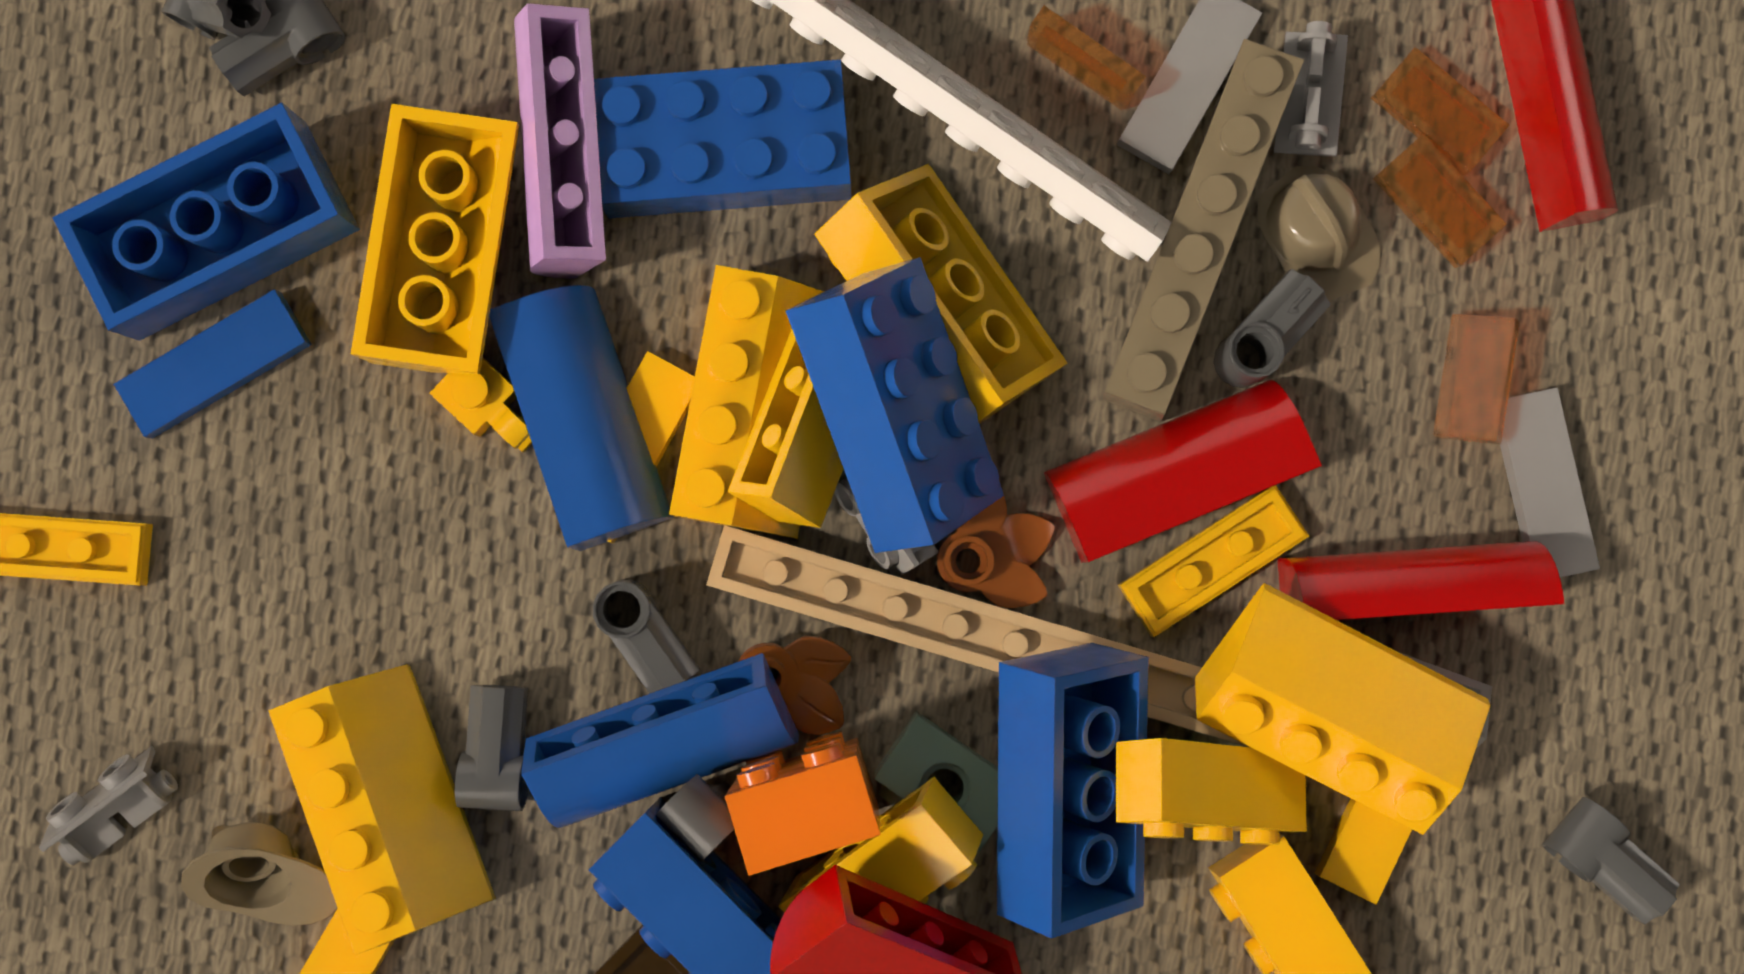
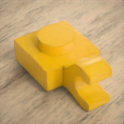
M484 357L482 358L480 374L448 373L429 393L475 436L481 437L492 426L514 449L518 448L524 453L532 444L524 419L510 407V404L517 398L512 383Z

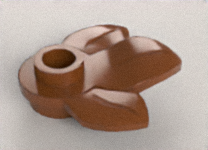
M1003 496L958 527L956 533L946 538L940 546L937 555L939 574L950 587L962 592L979 590L989 601L998 607L1017 608L1037 603L1045 598L1048 592L1041 578L1029 566L1035 563L1046 550L1053 536L1055 526L1053 523L1032 514L1015 513L1007 515V504ZM963 549H971L979 557V566L972 573H964L956 565V557Z
M804 636L786 647L775 643H760L750 647L742 654L738 662L763 653L769 667L779 671L775 681L798 730L804 733L820 735L833 732L843 726V707L835 689L829 684L851 661L850 654L843 647L821 637Z

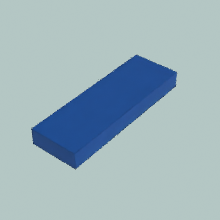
M274 289L114 383V386L143 436L153 439L312 344L283 294Z

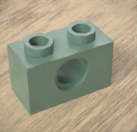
M916 711L874 772V779L882 784L878 794L894 806L925 784L929 776L940 769L953 770L961 777V788L953 799L984 835L978 848L980 852L998 826V767Z

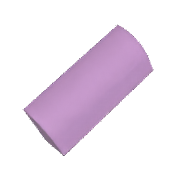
M527 3L515 17L514 28L530 271L545 277L577 278L606 260L589 9Z

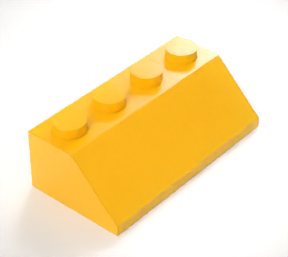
M391 104L351 355L378 365L434 373L480 374L520 126L518 122Z
M929 164L858 192L814 234L827 252L832 264L841 272L846 281L869 271L921 257L927 277L933 285L936 302L949 340L956 350L957 362L969 397L977 410L979 424L1068 364Z
M720 265L715 266L669 511L670 515L798 539L800 525L778 522L728 493V489L792 328L786 310L824 291L776 275Z
M1266 583L1261 585L1195 676L1196 719L1422 835L1426 833L1461 792L1490 709L1488 698Z
M406 664L333 684L268 710L354 956L496 899L463 808H459L456 805L455 785L410 665Z

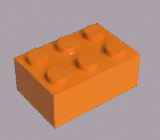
M842 731L831 733L806 742L805 753L784 760L782 750H777L746 762V766L741 768L742 772L736 775L737 778L726 793L725 800L748 876L881 835L879 806L858 738L844 741Z

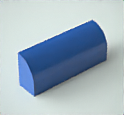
M584 285L558 287L530 294L491 308L489 317L567 547L583 551L608 542V540L616 539L674 518L669 514L670 505L626 389L628 384L595 289Z
M761 653L526 738L521 775L546 819L554 827L563 828L683 785L697 774L702 778L797 744L799 734L765 656Z

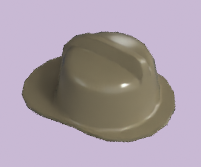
M1296 166L1261 194L1258 201L1257 222L1264 239L1271 247L1286 273L1290 269H1294L1302 275L1310 276L1325 290V295L1329 301L1373 284L1380 268L1381 247L1374 228L1360 207L1354 191L1343 180L1339 179L1334 173L1316 166Z
M245 822L232 826H216L212 830L205 853L193 859L182 872L181 888L186 896L207 908L236 912L264 921L290 926L316 923L328 918L337 909L325 871L316 865L299 859L286 834L275 826L264 823Z

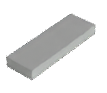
M1199 0L1116 145L1169 175L1235 62L1243 40L1248 39L1262 12L1241 0Z
M1558 387L1490 402L1522 542L1538 541L1542 543L1552 555L1560 578L1600 569Z

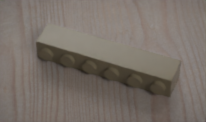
M1247 39L1243 40L1106 387L1103 400L1159 422L1164 417L1304 59Z

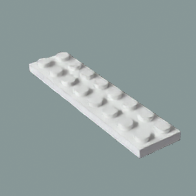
M751 0L766 9H771L773 4H775L793 17L790 26L801 36L818 45H822L826 39L842 50L845 54L841 61L858 75L871 81L878 75L897 88L893 97L910 111L920 116H925L930 111L949 124L945 133L962 147L972 152H977L982 147L1001 160L997 169L1014 183L1024 188H1029L1033 182L1053 196L1049 202L1050 206L1066 219L1076 224H1081L1085 218L1105 232L1101 238L1102 242L1118 255L1128 260H1133L1138 255L1148 262L1164 240L1171 221L852 1Z

